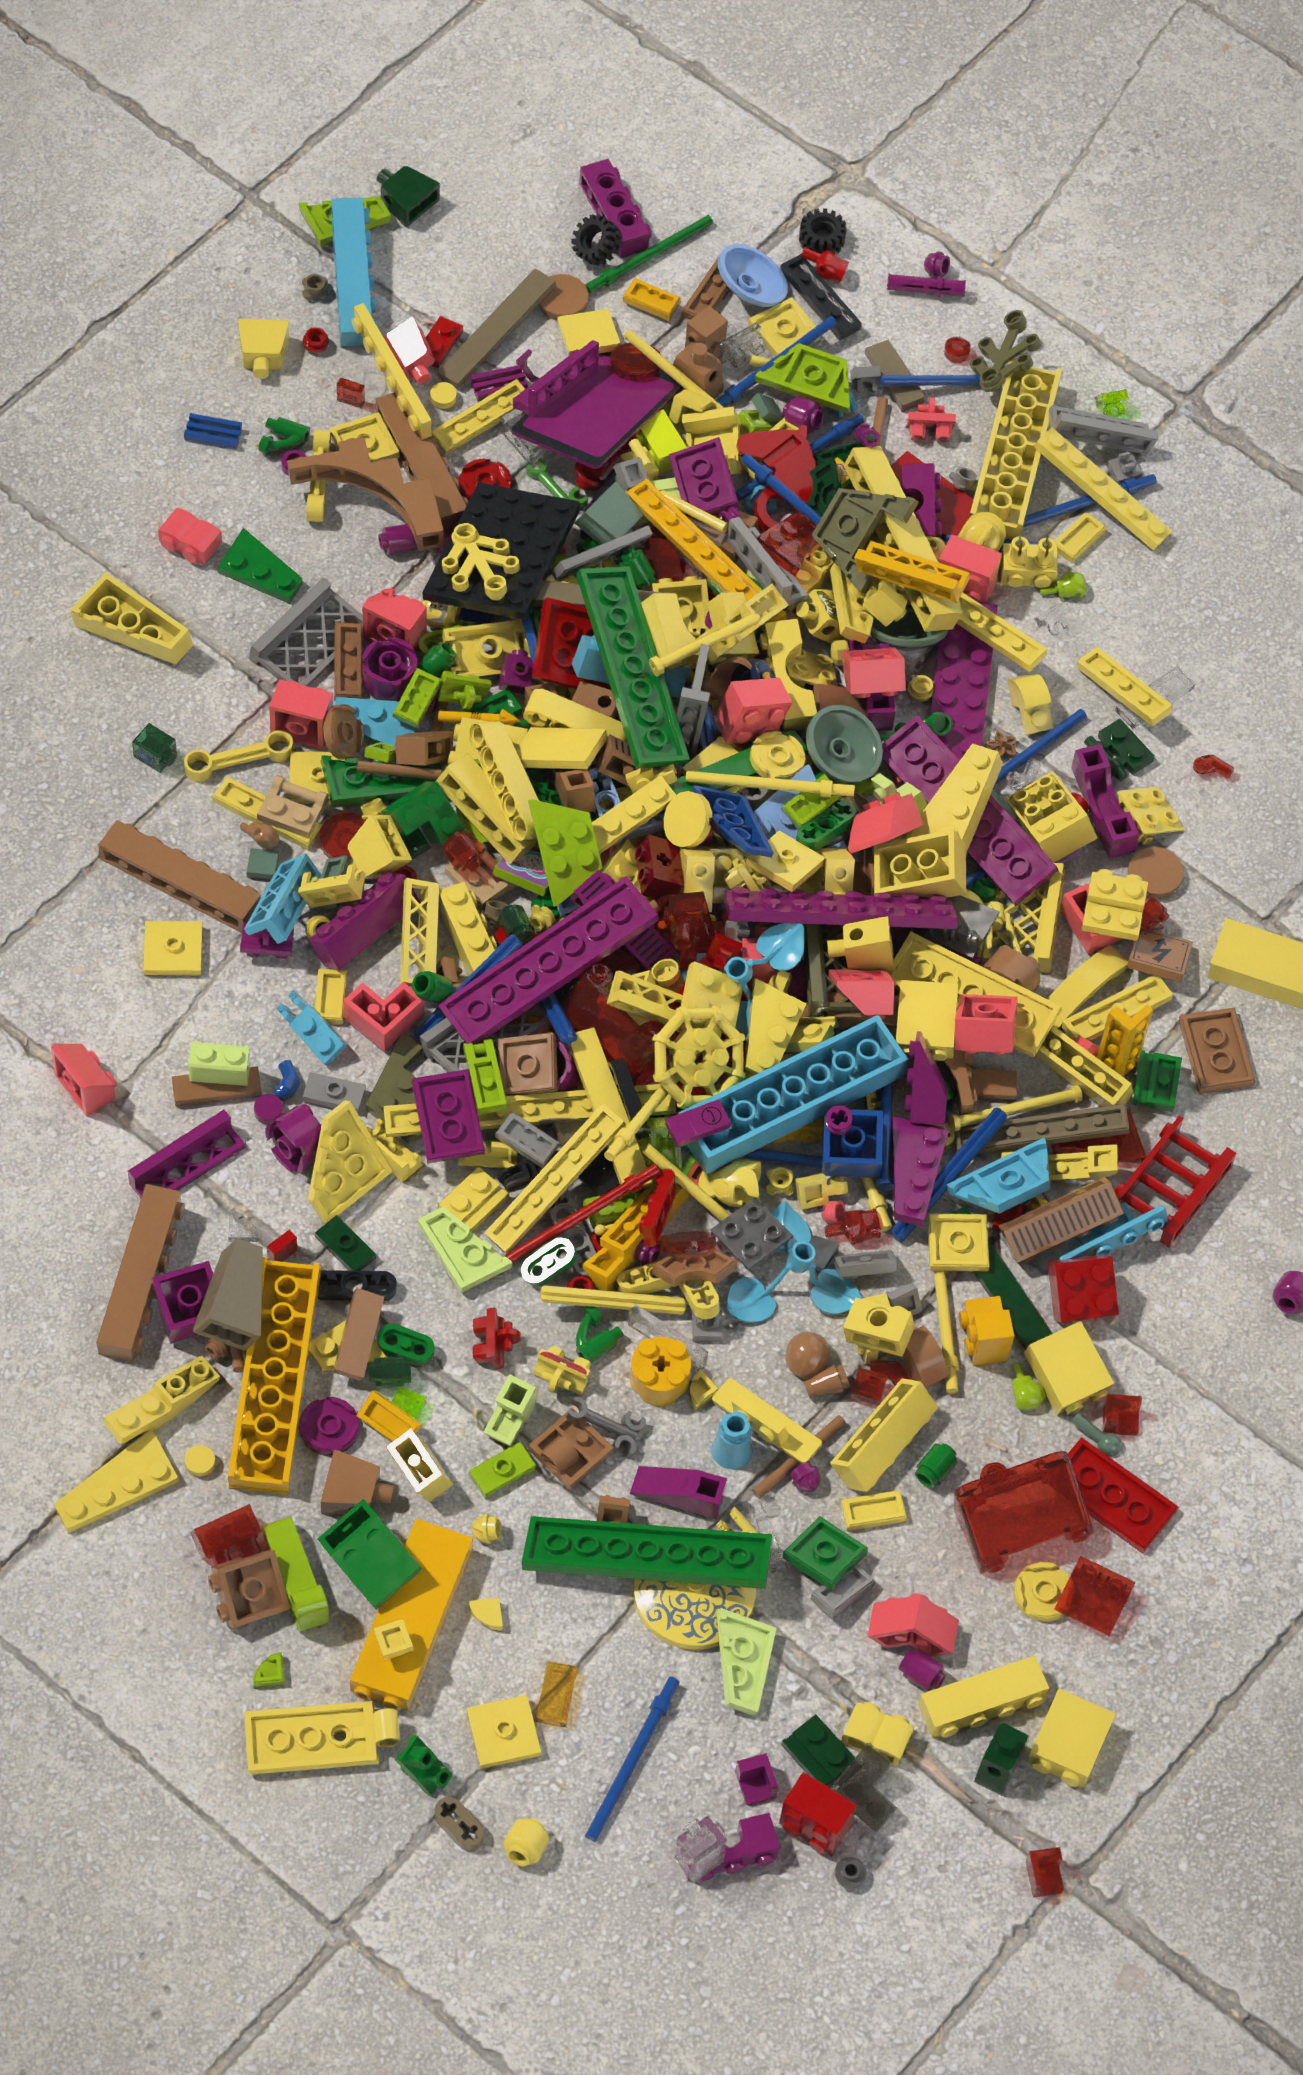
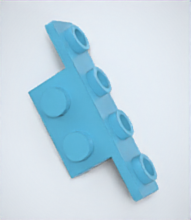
M1123 1203L1121 1208L1124 1214L1118 1216L1116 1222L1107 1226L1100 1224L1092 1228L1090 1234L1077 1238L1081 1247L1061 1256L1059 1260L1101 1254L1110 1255L1114 1249L1122 1245L1134 1243L1138 1237L1145 1233L1161 1229L1168 1222L1166 1209L1161 1205L1134 1219L1126 1204Z

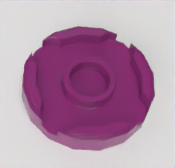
M326 1397V1399L320 1401L317 1399L303 1410L300 1418V1436L304 1444L315 1453L326 1456L333 1455L334 1450L345 1452L356 1442L359 1434L357 1413L354 1407L345 1400L336 1397Z

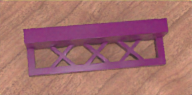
M595 340L590 341L583 348L574 351L513 398V408L532 417L541 413L598 369L599 342Z
M222 1110L128 1170L129 1185L140 1198L144 1191L143 1188L146 1184L150 1183L162 1184L163 1188H166V1185H170L167 1187L168 1189L179 1191L243 1150L245 1143L232 1128L231 1117L225 1110ZM225 1135H228L235 1143L228 1149L216 1148L217 1140ZM197 1153L210 1154L209 1161L206 1163H192L193 1156ZM172 1169H186L183 1178L179 1180L168 1178L169 1171Z

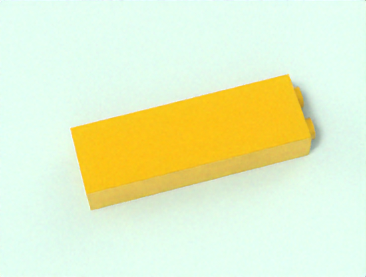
M417 1518L407 1538L405 1548L422 1567V1570L379 1607L350 1678V1691L354 1692L355 1696L367 1701L371 1699L382 1702L387 1708L397 1711L400 1709L409 1711L473 1551V1537ZM403 1619L413 1644V1651L392 1659L383 1660L373 1628Z

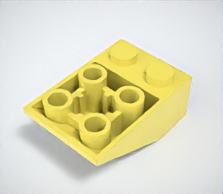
M1054 771L1005 798L1025 832L1053 863L1097 839L1088 815Z

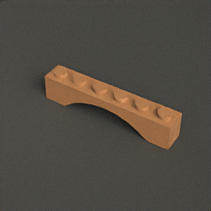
M545 683L525 687L526 706L534 689H544L556 694L553 684ZM549 769L564 807L585 812L595 811L594 784L588 769Z

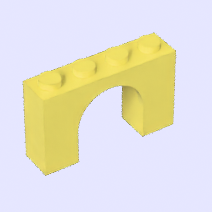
M722 592L707 603L712 626L746 602L744 592ZM653 593L641 603L659 659L695 642L696 638L688 631L684 624L676 593ZM754 632L713 662L707 657L706 665H711L715 668L723 660L739 656L747 659L748 657L753 658L758 655L759 650ZM699 652L667 667V669L677 668L681 665H689V668H696Z

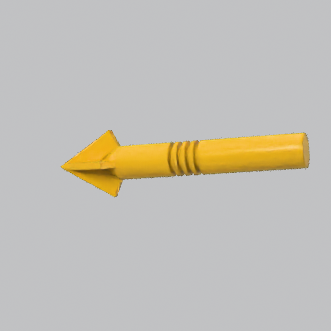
M504 709L501 710L500 714H472V712L439 711L438 713L439 722L461 723L462 717L488 722L500 721L504 725L511 726L521 721Z

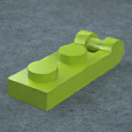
M483 1040V1043L475 1045L472 1042L469 1044L463 1043L478 1115L507 1110L493 1040ZM485 1055L486 1057L476 1058L475 1056Z

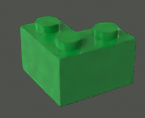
M425 781L381 811L383 815H391L400 835L407 836L421 826L430 844L443 845L465 830L438 782Z

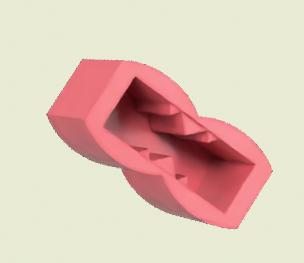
M176 508L158 529L161 545L168 551L182 553L185 559L192 563L196 562L204 565L222 544L220 529L207 521L198 519L190 512L181 508Z

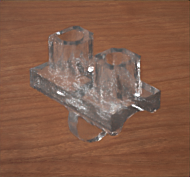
M757 322L745 329L742 326L736 329L732 324L727 325L726 339L719 343L720 355L717 359L720 360L721 364L728 361L737 368L746 361L745 351L749 350L755 356L764 353L766 343L760 336L761 326Z

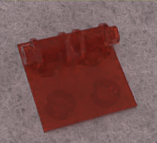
M1080 1556L1054 1610L1110 1636L1136 1582Z

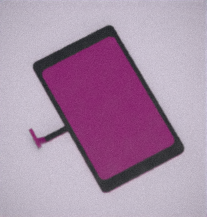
M528 349L516 360V364L521 367L526 377L534 383L539 377L534 376L527 366V358L532 355V350ZM618 351L599 353L598 369L537 416L532 417L525 414L512 426L511 433L514 436L590 468L598 469L683 387L662 369Z

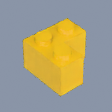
M1000 1296L965 1300L963 1311L959 1312V1324L961 1329L966 1330L967 1338H964V1348L966 1355H971L973 1366L1008 1362L1014 1340V1332L1009 1309L1003 1310Z

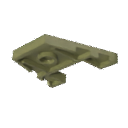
M839 488L813 531L812 536L853 582L854 586L866 594L875 577L858 572L854 558L858 549L864 548L884 512L907 524L919 502L912 497L902 498L890 494L879 495L866 491Z
M404 1032L400 1035L366 1103V1110L375 1118H380L383 1121V1106L415 1104L411 1079L416 1077L406 1069L423 1053V1047ZM422 1134L399 1137L410 1144L422 1138Z

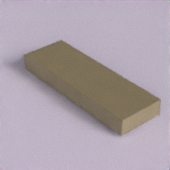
M889 340L865 348L866 357L872 366H880L881 375H911ZM886 386L901 411L925 401V396L919 386Z

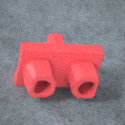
M929 397L928 405L918 404V412H908L906 427H909L911 440H924L926 428H935V440L949 441L956 422V414L944 413L945 406L935 405V398Z

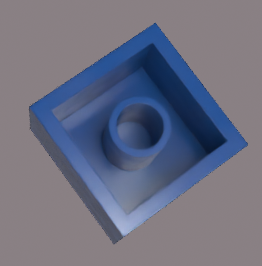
M825 1108L822 1173L825 1176L880 1178L882 1168L883 1111L849 1109L852 1113L850 1130L844 1135H835L826 1128V1115L829 1109ZM839 1115L837 1119H834V1124L839 1125L843 1122L844 1117Z

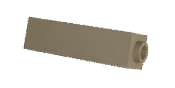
M237 1238L221 1252L196 1319L193 1333L244 1351L261 1337L263 1247Z

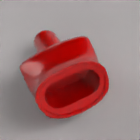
M804 247L800 256L816 263L817 272L824 280H833L839 283L849 264V261L837 257L832 251L828 250L819 254Z

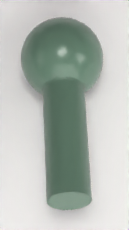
M1078 1412L1070 1421L1096 1441L1098 1449L1107 1456H1115L1120 1452L1122 1444L1116 1434L1102 1432Z

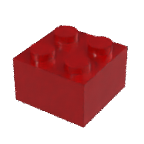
M1101 1254L1047 1261L1054 1320L1063 1323L1119 1315L1112 1256Z
M802 1772L783 1801L779 1824L782 1825L783 1830L793 1837L800 1836L808 1841L810 1847L821 1854L826 1852L833 1856L852 1826L857 1804Z

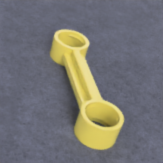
M315 429L313 456L330 452L331 430ZM325 480L310 481L307 498L308 522L324 521Z
M277 730L268 734L265 742L210 755L204 750H193L184 759L185 774L194 782H203L211 777L214 770L264 758L282 763L290 759V752H293V739L289 733ZM275 742H284L289 746L283 751H275L270 748ZM195 761H203L208 764L205 769L200 771L189 767Z

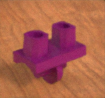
M243 924L240 944L241 953L258 957L260 954H268L282 959L292 956L294 927L287 940L277 944L267 929L248 935L244 930L246 924Z

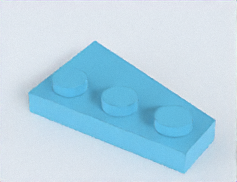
M336 697L335 705L348 704L356 710L355 716L357 720L361 719L363 724L364 738L395 746L396 736L416 733L417 728L393 718V712L399 701Z

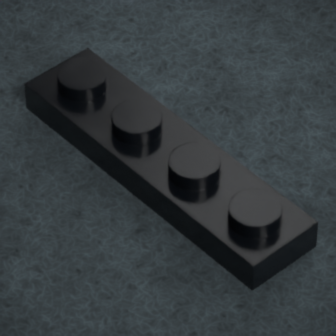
M801 254L780 265L785 278L822 321L830 316L834 317L837 325L830 330L839 340L861 330V321L809 261L800 257Z

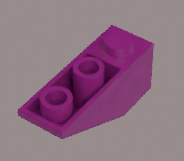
M917 1031L916 1041L910 1040L909 1058H914V1068H908L907 1085H912V1095H906L905 1112H910V1123L945 1125L948 1088L922 1032Z
M638 1466L630 1494L717 1519L726 1491L727 1478L694 1469Z

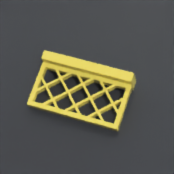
M1054 863L1059 870L1017 906L1012 904L1004 910V913L1011 914L1020 907L1027 914L1017 923L1010 917L1014 932L1017 931L1023 938V940L1018 942L1020 949L1027 944L1033 948V958L1039 963V972L1051 973L1065 882L1064 863ZM997 887L994 894L996 899L991 902H998L1006 895ZM1036 897L1042 903V906L1031 912L1025 903ZM1032 920L1038 926V930L1028 936L1021 927ZM1007 929L1002 933H999L998 930L993 931L996 937L992 939V947L1001 942L1003 945H1007L1014 950L1013 946L1005 939L1009 936ZM986 938L982 956L983 963H986L992 955L990 954V949L986 948Z

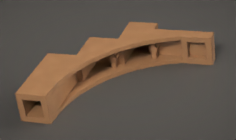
M365 437L349 438L338 442L339 451L324 452L319 455L298 457L287 461L291 485L325 480L359 487L383 499L402 516L414 536L418 551L445 546L444 530L431 479H416L403 483L397 457L370 462Z
M830 992L827 995L828 1002H841L845 998L838 992ZM894 995L893 1015H885V1019H881L895 1040L899 1007L898 995ZM824 1012V1017L836 1016L839 1027L834 1028V1031L848 1030L870 1019L868 1015H864L862 1012ZM954 1043L953 1059L947 1058L943 1061L935 1060V1062L955 1090L960 1116L972 1113L973 1106H977L976 1090L970 1088L969 1080H972L971 1065L973 1064L974 1054H978V1052L969 1054L955 1050Z

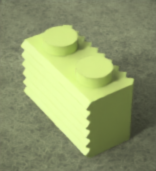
M193 1041L188 1062L189 1081L247 1086L250 1070L249 1047L247 1045L244 1047L239 1045L237 1047L235 1044L231 1046L224 1043L221 1045L216 1043L214 1045L212 1042L210 1044L207 1042L202 1044L201 1041L198 1043Z

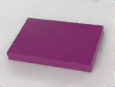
M720 437L669 454L682 500L713 516L718 515L721 511H728L730 507H740ZM685 514L692 523L699 521Z
M469 1069L412 1078L411 1083L427 1164L485 1154Z

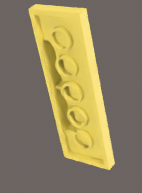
M913 932L909 933L896 955L894 970H887L894 980V988L899 991L901 980L958 984V1003L960 994L1017 996L1018 1006L1014 1048L1033 1058L1062 1010L1060 1005Z

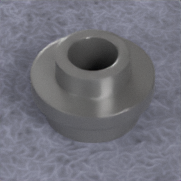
M854 1857L841 1859L835 1868L837 1882L842 1887L848 1889L859 1887L866 1878L865 1865ZM853 1868L856 1871V1875L849 1876L845 1870Z

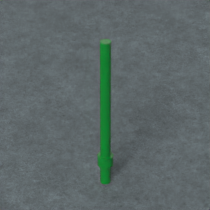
M706 215L613 269L607 268L600 272L599 277L585 284L588 293L590 294L604 285L609 286L615 283L617 278L712 225L713 220L711 216Z

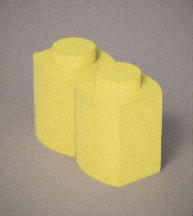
M857 1702L842 1735L841 1743L861 1753L869 1754L879 1761L898 1767L914 1727L903 1716L885 1715L873 1703L864 1702L862 1704Z

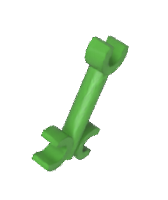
M538 459V467L540 468L538 470L533 469L530 464L527 465L526 472L529 478L540 480L554 497L580 501L581 509L588 505L587 496L582 499H576L580 495L579 487L572 488L569 492V497L547 473V464L544 459Z

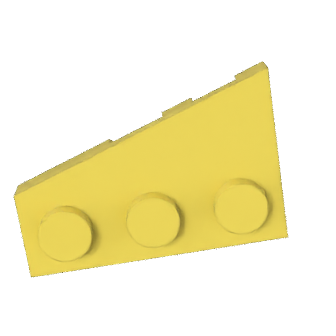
M755 978L752 985L753 995L749 1014L750 1024L749 1034L747 1035L744 1069L756 1075L780 1063L806 1003Z

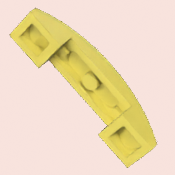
M1109 945L1079 966L1047 998L1060 1005L1062 1009L1053 1026L1060 1030L1063 1020L1075 1015L1076 1010L1109 980L1113 982L1127 969L1129 960Z
M1117 1144L1088 1146V1152L1048 1155L1050 1185L1084 1183L1118 1173ZM1004 1152L1002 1153V1157L1009 1155L1013 1152Z

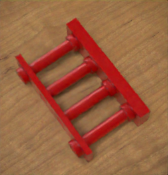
M1180 1116L1172 1124L1168 1122L1160 1132L1159 1137L1161 1139L1125 1185L1120 1183L1114 1190L1120 1205L1125 1202L1142 1214L1155 1208L1132 1194L1140 1182L1177 1205L1176 1209L1178 1211L1174 1216L1169 1214L1167 1216L1168 1222L1161 1228L1163 1232L1160 1242L1168 1248L1171 1247L1232 1168L1237 1154L1227 1147L1221 1155L1217 1153L1214 1155L1180 1133L1184 1119ZM1171 1142H1174L1208 1164L1207 1168H1209V1171L1205 1176L1203 1174L1198 1175L1165 1154L1164 1151ZM1158 1162L1192 1184V1189L1194 1190L1189 1196L1186 1194L1181 1195L1149 1174V1170Z

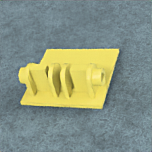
M801 649V656L791 661L786 667L788 677L801 688H804L806 683L814 686L817 684L838 686L833 661L826 655L814 654Z
M1159 787L1121 790L1117 792L1119 796L1117 801L1124 812L1131 813L1139 832L1138 842H1142L1143 845H1147L1153 840V834L1185 830Z

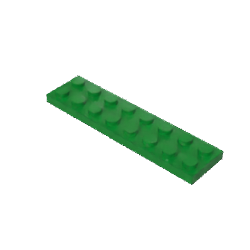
M630 566L580 569L576 576L635 768L665 767L670 764L674 766L686 765L690 758L664 675L655 676L649 665V659L657 656Z
M531 1516L521 1563L522 1570L766 1589L773 1534Z

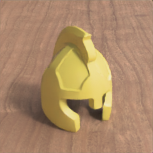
M739 1158L708 1174L703 1171L699 1178L698 1186L711 1198L716 1197L722 1203L731 1207H742L743 1204H746L754 1197L760 1201L758 1182L761 1177V1161Z

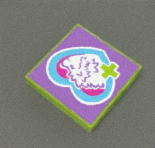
M535 846L512 864H509L502 857L494 867V876L541 896H544L549 890L541 852Z

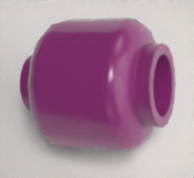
M803 397L793 398L784 406L782 412L783 418L785 417V421L798 428L801 424L807 426V434L818 430L824 417L818 402Z
M1285 1272L1273 1289V1300L1284 1313L1299 1314L1303 1312L1302 1272Z

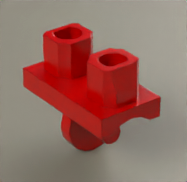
M495 1307L487 1308L486 1316L473 1319V1331L476 1337H486V1343L473 1345V1358L477 1363H491L495 1369L504 1368V1351H512V1344H517L521 1341V1332L513 1329L512 1322H505L503 1317L498 1316Z

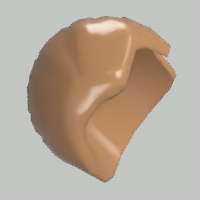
M802 1332L795 1335L787 1345L786 1365L798 1377L805 1380L811 1379L828 1368L830 1349L827 1341L815 1332Z

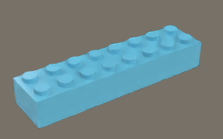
M876 1015L679 1112L678 1114L719 1099L731 1122V1128L691 1142L687 1146L704 1172L708 1174L823 1117L825 1108L830 1109L838 1105L845 1106L904 1077L908 1058L879 1015Z

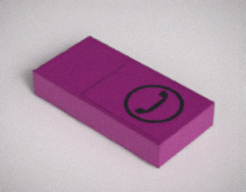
M719 1099L665 1119V1125L677 1148L731 1128V1122Z

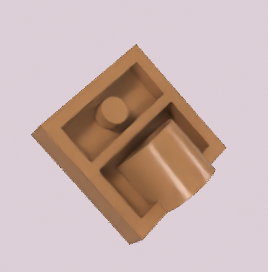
M565 1413L530 1443L528 1450L571 1490L614 1452V1447L587 1421L580 1419L579 1421L572 1422L565 1417Z

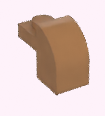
M925 1326L918 1329L915 1327L903 1358L905 1359L910 1378L914 1381H920L926 1388L948 1377L949 1373L941 1349L933 1335Z

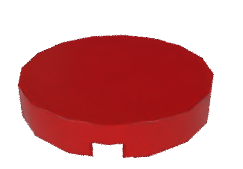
M487 458L473 460L466 464L458 480L460 493L463 497L467 498L468 502L478 482L507 488L512 486L510 471L504 464L498 461L497 463L491 462Z

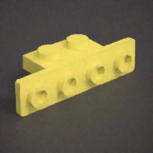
M729 1378L712 1397L713 1403L729 1414L735 1411L744 1413L751 1425V1429L758 1433L764 1441L774 1444L801 1464L810 1461L822 1447V1441L732 1378Z

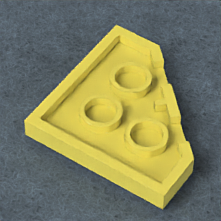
M343 1101L324 1116L322 1120L308 1200L322 1223H327L336 1215L341 1214L393 1172L350 1101Z

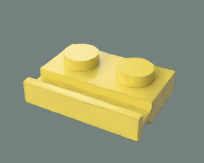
M836 1016L800 1017L785 1052H803L832 1038L835 1034L834 1028L839 1027Z
M477 1167L438 1204V1209L445 1207L465 1223L473 1233L509 1198V1192L502 1189L498 1182L480 1167Z

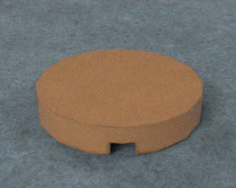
M558 274L550 276L555 280L556 286L538 304L542 309V313L554 320H557L559 316L583 313L588 305L586 285L580 279L571 275Z
M348 704L332 706L324 717V740L330 753L339 760L355 758L356 753L361 751L364 741L361 719L357 720L355 716L356 710Z
M1148 847L1141 849L1133 855L1128 865L1127 875H1138L1142 878V881L1148 882L1146 898L1162 899L1171 896L1180 887L1183 879V867L1174 853L1164 848Z

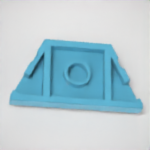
M1042 1138L948 1183V1193L951 1196L1000 1214L1049 1190L1050 1175L1046 1139Z

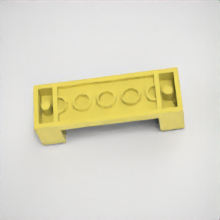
M736 846L679 847L684 887L676 896V901L684 912H712V903L725 904V890L731 889L722 876L734 867L732 861L738 857L752 876L754 872L751 867L746 865L747 857L751 854L745 853ZM821 848L816 852L825 857L824 865L796 888L806 893L817 894L818 891L826 890L834 894L845 895L846 892L853 891L855 859L846 848ZM769 879L772 884L770 889L789 893V890ZM744 883V884H742L741 886H739V887L746 888V889L749 890V888L747 887L746 883ZM762 884L758 885L760 890L764 889Z

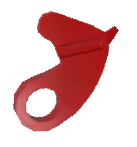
M801 424L798 430L779 429L745 433L738 438L736 448L741 457L748 453L754 459L765 464L774 471V476L805 503L808 502L813 488V480L809 471L814 469L816 465L810 445L806 440L807 426ZM767 485L754 504V516L758 518L759 528L763 531L785 537L797 534L807 518L793 506L792 508L795 513L794 521L779 523L770 518L766 510V503L773 499L786 500Z

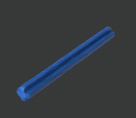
M996 1107L937 1175L927 1213L948 1190L947 1184L959 1177L1006 1121L1007 1114L1000 1108ZM898 1221L891 1229V1235L899 1242H903L915 1229L916 1225Z

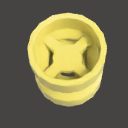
M672 959L658 961L651 970L658 986L675 993L685 981L677 962Z

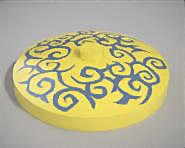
M635 1579L634 1582L635 1606L644 1625L663 1642L687 1650H704L720 1646L716 1611L723 1608L750 1618L756 1599V1588Z

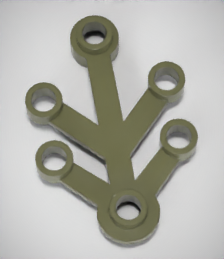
M1013 310L1004 317V323L1008 331L999 351L990 337H985L978 343L981 353L988 355L994 362L991 368H988L982 356H977L970 362L973 372L980 374V387L985 392L999 390L1004 384L1006 377L1018 369L1026 371L1034 364L1030 354L1023 352L1026 350L1033 352L1041 347L1042 343L1037 334L1028 335L1021 343L1013 347L1017 335L1022 333L1027 327V319L1021 310ZM1017 357L1014 362L1004 367L1006 363Z

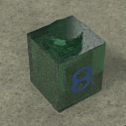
M150 723L132 741L133 757L159 773L166 766H171L177 758L176 739Z

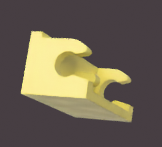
M356 864L348 866L345 875L322 879L314 877L310 883L311 872H306L303 874L298 893L311 908L359 900L362 896L366 873L362 869L357 870L355 873Z
M378 1118L376 1121L377 1125L373 1130L369 1126L366 1128L391 1167L392 1174L403 1183L420 1169L424 1162L421 1161V1156L417 1152L413 1153L397 1137H386L385 1122Z

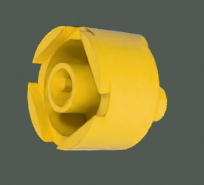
M653 1337L644 1339L639 1343L632 1356L630 1384L633 1391L642 1397L644 1402L654 1406L670 1405L687 1391L691 1359L684 1343L668 1337Z

